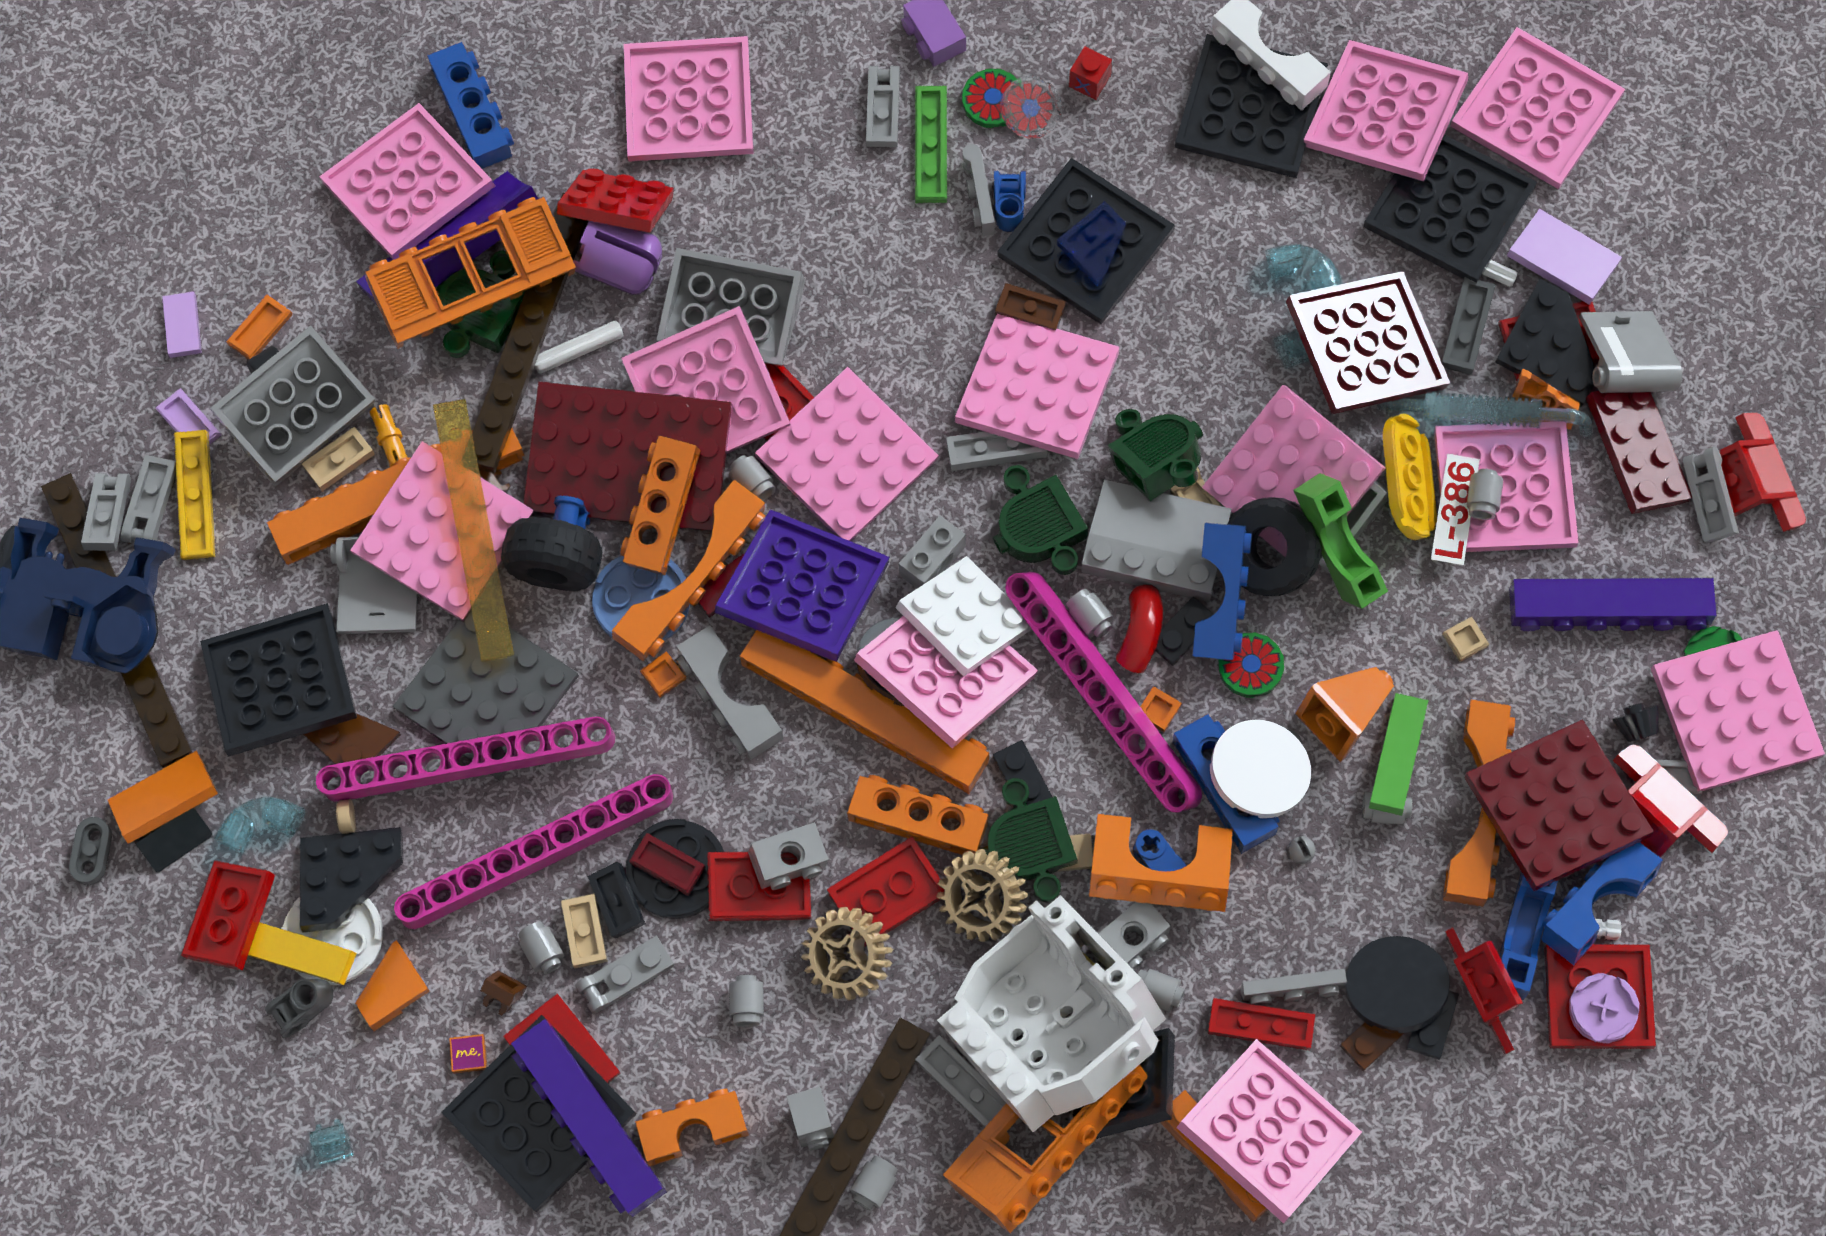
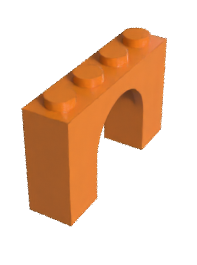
M1097 815L1089 897L1225 912L1229 890L1233 829L1199 825L1193 861L1182 869L1165 872L1147 868L1132 856L1129 849L1131 817Z

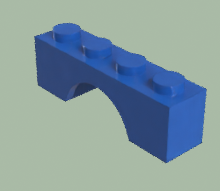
M1207 522L1204 524L1202 557L1215 564L1223 575L1225 597L1221 607L1214 615L1196 622L1193 646L1194 657L1233 660L1235 653H1241L1243 633H1237L1238 620H1244L1246 600H1240L1241 586L1247 587L1249 567L1243 566L1244 553H1250L1252 534L1246 533V526Z
M1640 842L1607 857V860L1601 866L1595 864L1584 878L1586 882L1580 889L1576 886L1573 887L1563 900L1565 905L1559 911L1553 909L1544 919L1542 925L1545 929L1541 941L1571 964L1575 965L1596 941L1600 926L1594 918L1592 905L1598 899L1610 894H1626L1637 898L1657 876L1663 859Z
M1522 872L1518 880L1499 956L1521 1000H1524L1530 992L1538 961V949L1544 927L1542 923L1548 914L1558 881L1533 891Z

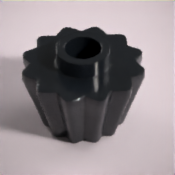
M1643 703L1634 704L1623 708L1625 714L1612 719L1627 742L1647 738L1659 732L1658 705L1644 708Z

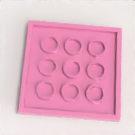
M1516 27L1452 119L1450 127L1559 190L1623 96L1625 89Z
M748 36L624 44L627 157L629 162L754 154Z
M1349 40L1304 138L1305 147L1424 181L1467 84L1468 73Z
M420 103L319 176L330 192L393 260L399 258V254L404 250L418 245L495 187L492 179Z
M740 306L621 358L635 392L731 402L732 410L726 454L791 425Z
M997 314L955 415V423L1078 459L1118 358L1119 346Z
M848 367L790 420L791 425L781 428L755 452V457L831 532L848 541L854 539L939 457Z
M1282 385L1202 488L1223 506L1231 508V512L1234 514L1243 505L1253 500L1267 497L1284 498L1299 504L1293 490L1321 473L1341 482L1352 507L1347 513L1348 516L1386 467L1286 385ZM1267 527L1262 530L1259 536L1286 557L1287 542L1283 534L1273 527Z
M1566 421L1435 426L1434 438L1440 498L1447 454L1480 459L1478 470H1495L1504 480L1500 510L1496 512L1495 518L1480 520L1471 517L1466 552L1577 547L1579 542Z
M422 441L350 551L456 618L464 621L502 562L501 553L507 529L519 519L531 517L534 510Z
M904 616L861 649L854 659L859 666L951 748L956 746L1032 681L1038 672L1033 665L1009 645L963 676Z
M1778 630L1658 663L1651 667L1683 758L1687 762L1693 785L1697 788L1698 792L1825 755Z
M1257 1039L1176 1127L1282 1223H1285L1362 1133Z

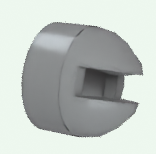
M1304 836L1294 838L1288 847L1290 859L1297 864L1309 863L1314 858L1316 852L1313 841ZM1302 841L1309 855L1304 857L1297 842Z

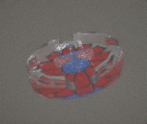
M1022 76L1013 81L1002 94L1000 103L1002 118L1008 128L1017 135L1028 139L1041 138L1052 132L1057 126L1063 111L1061 97L1056 88L1049 82L1046 83L1040 80L1041 78L1037 76Z

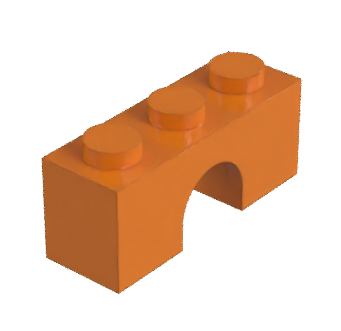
M720 1089L708 1094L709 1099L695 1102V1099H688L675 1104L676 1109L662 1113L661 1109L644 1113L642 1120L635 1121L648 1165L653 1166L681 1157L682 1152L679 1138L682 1131L692 1124L706 1126L711 1131L716 1146L749 1136L736 1091L728 1092V1089Z

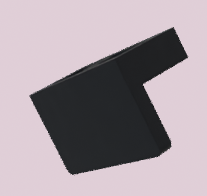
M194 807L140 837L134 843L156 872H160L212 836V832Z

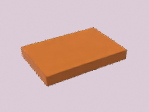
M196 750L108 799V803L122 836L129 844L214 797L218 792Z

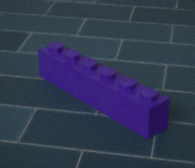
M1714 578L1513 579L1509 588L1511 626H1520L1522 631H1536L1540 629V626H1553V629L1556 631L1572 630L1574 626H1587V630L1590 631L1605 630L1607 626H1620V629L1624 631L1637 630L1640 626H1653L1654 630L1666 631L1673 629L1674 626L1684 625L1687 626L1688 630L1698 631L1706 629L1707 625H1711L1716 617Z
M546 1019L511 1043L516 1050V1053L512 1055L513 1059L523 1072L529 1069L536 1080L531 1085L542 1100L548 1097L555 1107L550 1111L561 1128L567 1125L574 1134L570 1142L581 1157L587 1153L594 1163L589 1168L600 1185L607 1182L613 1191L609 1198L620 1214L627 1211L629 1215L634 1217L667 1193L555 1029Z

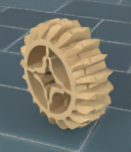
M979 849L975 852V855L973 852L968 851L963 853L962 858H954L952 860L953 867L948 866L944 869L943 873L947 878L939 880L938 885L945 889V892L938 893L936 898L945 900V905L941 906L939 911L949 912L950 917L947 918L946 923H957L955 933L960 934L966 930L967 939L972 940L978 935L979 941L985 942L989 940V937L993 940L1001 938L1002 933H1010L1013 929L1012 924L1017 925L1021 922L1022 919L1018 913L1026 911L1027 906L1020 902V900L1027 898L1029 893L1020 891L1019 886L1025 884L1026 880L1023 878L1016 879L1015 874L1018 873L1019 867L1015 866L1011 869L1007 867L1010 858L1004 857L998 861V852L992 851L987 855L985 849ZM973 869L983 870L991 874L995 879L987 881L981 874L977 875ZM961 886L965 891L964 901L961 896ZM988 888H991L988 892L985 893L986 898H983V900L974 903L980 897L979 893ZM1001 889L1004 895V905L999 899ZM977 910L984 917L988 916L991 921L980 920L973 916L970 911Z
M840 907L838 913L835 910H829L826 912V918L818 917L815 920L818 928L810 927L807 930L812 940H804L802 943L805 947L809 948V953L803 954L801 958L803 960H810L811 965L807 966L804 971L806 973H815L811 983L814 985L822 983V993L828 994L832 991L833 998L841 999L845 996L847 1000H853L856 995L859 997L867 996L868 989L877 990L879 988L877 979L885 980L888 977L882 970V967H890L893 964L890 960L885 959V954L892 953L893 949L892 947H884L883 942L887 941L890 935L887 933L879 934L883 924L881 922L872 924L873 915L871 913H865L862 916L860 908H853L849 911L848 907ZM843 925L854 928L851 934H846L843 940L831 936L834 931ZM865 942H866L867 947H868V956L866 955V953H865V951H864V943H865ZM846 947L850 950L847 953L851 955V959L848 960L845 959L847 954H844V948ZM826 951L830 955V964L827 961ZM851 967L863 970V973L852 982L841 979L843 973L848 972Z

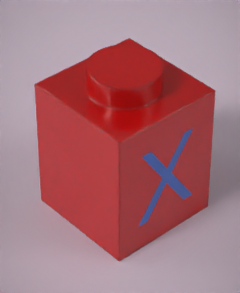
M1084 46L1070 69L1069 87L1097 100L1111 77L1112 59Z

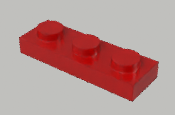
M1213 998L1208 1034L1253 1042L1257 1039L1261 1043L1310 1051L1316 1014Z

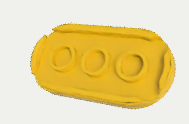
M1403 413L1389 418L1383 428L1388 498L1391 514L1397 527L1407 538L1416 541L1430 536V531L1435 529L1437 523L1435 490L1428 439L1424 433L1420 434L1416 428L1420 426L1417 420Z

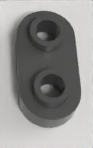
M86 818L76 829L69 871L72 877L83 885H93L99 882L106 871L112 841V830L101 818ZM94 831H100V838L97 841H90V835ZM93 863L94 870L89 874H85L83 872L85 865Z

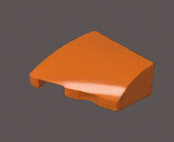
M1522 369L1511 399L1512 403L1542 411L1540 417L1542 422L1566 421V428L1570 430L1580 406L1578 401L1525 369Z
M397 940L391 944L355 1003L373 1031H376L403 1013L402 1009L430 992Z

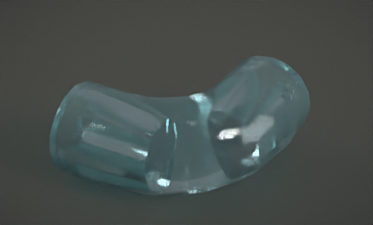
M1291 244L1272 247L1265 251L1266 261L1273 280L1288 276H1299L1308 281L1312 290L1343 284L1340 273L1333 261L1316 248L1302 244Z
M271 796L250 799L232 810L221 824L214 840L240 854H244L252 838L262 830H273L291 838L295 835L304 819L305 808L291 801Z

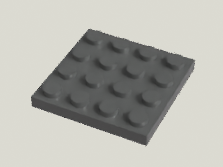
M474 604L465 620H458L395 702L393 708L443 743H453L542 726L579 675L576 671ZM496 748L492 753V759H502L507 753V748ZM465 753L462 755L471 762L474 758L473 753ZM507 771L490 775L500 781Z

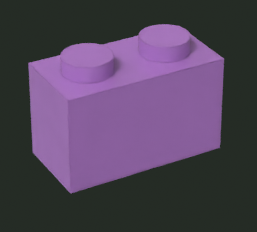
M912 0L903 5L904 18L901 19L902 25L909 36L914 34L918 41L916 47L923 60L929 59L933 67L966 51V36L943 0Z

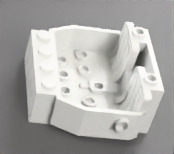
M1061 895L1046 908L1037 900L1028 907L1032 915L1021 924L1016 925L1007 936L972 965L955 996L957 1004L937 1020L958 1050L1032 1132L1036 1131L1054 1114L1057 1116L1099 1100L1154 1053L1159 1040L1153 1030L1166 1020L1142 978ZM1085 945L1102 962L1107 970L1104 971L1098 963L1092 966L1080 948ZM1072 1013L1070 1017L1065 1018L1068 1014ZM1023 1035L1020 1040L1015 1041L1018 1036ZM1043 1056L1041 1061L1035 1062L1038 1057Z

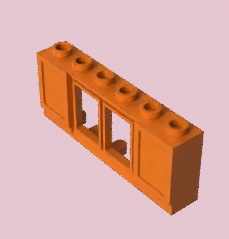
M535 197L528 198L517 204L518 208L507 213L506 210H500L488 216L489 221L477 225L476 222L466 224L458 229L459 233L449 238H447L446 234L440 235L428 242L430 246L417 250V247H412L401 252L399 258L387 262L384 259L369 266L370 270L365 272V279L397 349L404 346V341L419 335L426 337L432 334L433 330L449 322L451 325L461 322L463 316L477 310L481 312L487 311L493 307L494 303L508 297L510 300L521 296L524 290L539 285V287L546 286L552 282L553 278L567 273L568 276L575 273L576 266L544 197L538 200ZM496 230L517 275L485 288L464 243ZM455 247L475 293L443 306L423 260Z
M1138 1065L1099 1100L1085 1105L1064 1129L1053 1120H1047L1041 1127L1053 1135L1055 1140L1032 1166L1005 1146L1010 1139L1007 1131L1019 1119L1018 1115L1006 1103L946 1170L943 1176L961 1196L1011 1234L1019 1224L1024 1222L1028 1213L1040 1199L1049 1193L1051 1187L1062 1174L1072 1167L1074 1161L1084 1149L1095 1141L1097 1135L1109 1120L1118 1115L1120 1108L1126 1101L1140 1090L1148 1075L1141 1065Z

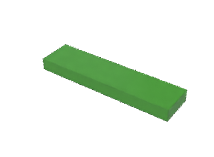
M915 86V203H947V86Z
M1395 693L1369 804L1370 809L1402 816L1428 700Z

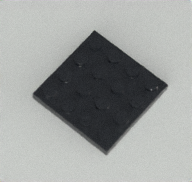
M1207 34L1175 141V148L1297 178L1306 146L1304 138L1314 118L1320 94L1303 110H1300L1295 104L1291 105L1286 102L1276 87L1272 84H1266L1251 65L1242 63L1237 58L1235 51L1227 44L1223 45L1216 40L1214 35ZM1270 49L1271 51H1273V52H1275V53H1277V54H1280V55H1284V56H1296V55H1292V54H1288V53H1284V52H1280V51H1276V50ZM1320 62L1326 68L1328 67V63Z
M1444 135L1424 181L1394 173L1364 221L1363 227L1463 279L1466 277L1477 283L1535 190L1537 181Z
M1071 158L997 251V257L1088 317L1102 324L1173 233L1175 224Z
M328 603L200 641L224 751L228 757L357 718Z
M541 1015L520 1036L546 1018ZM555 1029L623 1128L637 1113ZM511 1044L441 1113L519 1196L537 1212L590 1158L587 1153L581 1157L570 1142L574 1134L567 1125L561 1128L550 1112L555 1108L548 1097L542 1100L531 1085L536 1079L529 1069L523 1072L512 1057L516 1050Z

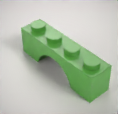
M1319 473L1294 489L1293 491L1302 511L1305 513L1304 515L1311 521L1315 528V533L1319 537L1322 556L1341 599L1363 609L1387 593L1388 590L1377 565L1363 552L1351 533L1347 522V513L1352 507L1341 482Z

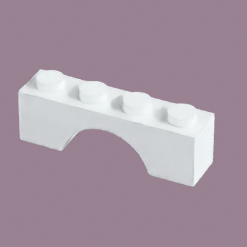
M1230 0L1213 16L1211 31L1219 43L1227 44L1234 50L1237 58L1242 63L1251 65L1266 84H1272L1276 87L1286 102L1291 105L1295 104L1300 110H1303L1328 87L1331 72L1309 52L1296 56H1284L1271 51L1264 45L1258 33L1262 11L1249 0Z

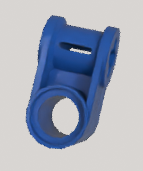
M994 171L995 221L999 229L1005 232H1013L1024 218L1026 171H1021L1020 174H1000L999 171ZM1005 211H1013L1016 214L1009 216L1003 213Z
M571 496L555 497L554 504L556 510L553 519L566 521L583 527V529H586V525H590V518L587 517L589 512H587L583 500Z
M1149 829L1138 835L1133 847V855L1143 866L1165 872L1179 870L1187 866L1159 831ZM1146 843L1149 846L1155 844L1154 853L1151 850L1143 851L1144 844Z

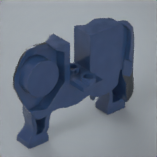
M19 518L18 526H11L0 541V648L16 653L57 660L68 617L72 615L81 617L71 656L72 660L85 666L102 667L120 673H129L138 667L154 647L158 636L157 612L154 601L158 568L163 561L174 556L176 549L165 542L136 537L134 543L135 550L129 554L127 564L118 577H111L99 570L86 567L66 569L63 566L64 555L62 553H59L56 556V560L52 559V552H46L49 543L57 536L59 528L48 522Z

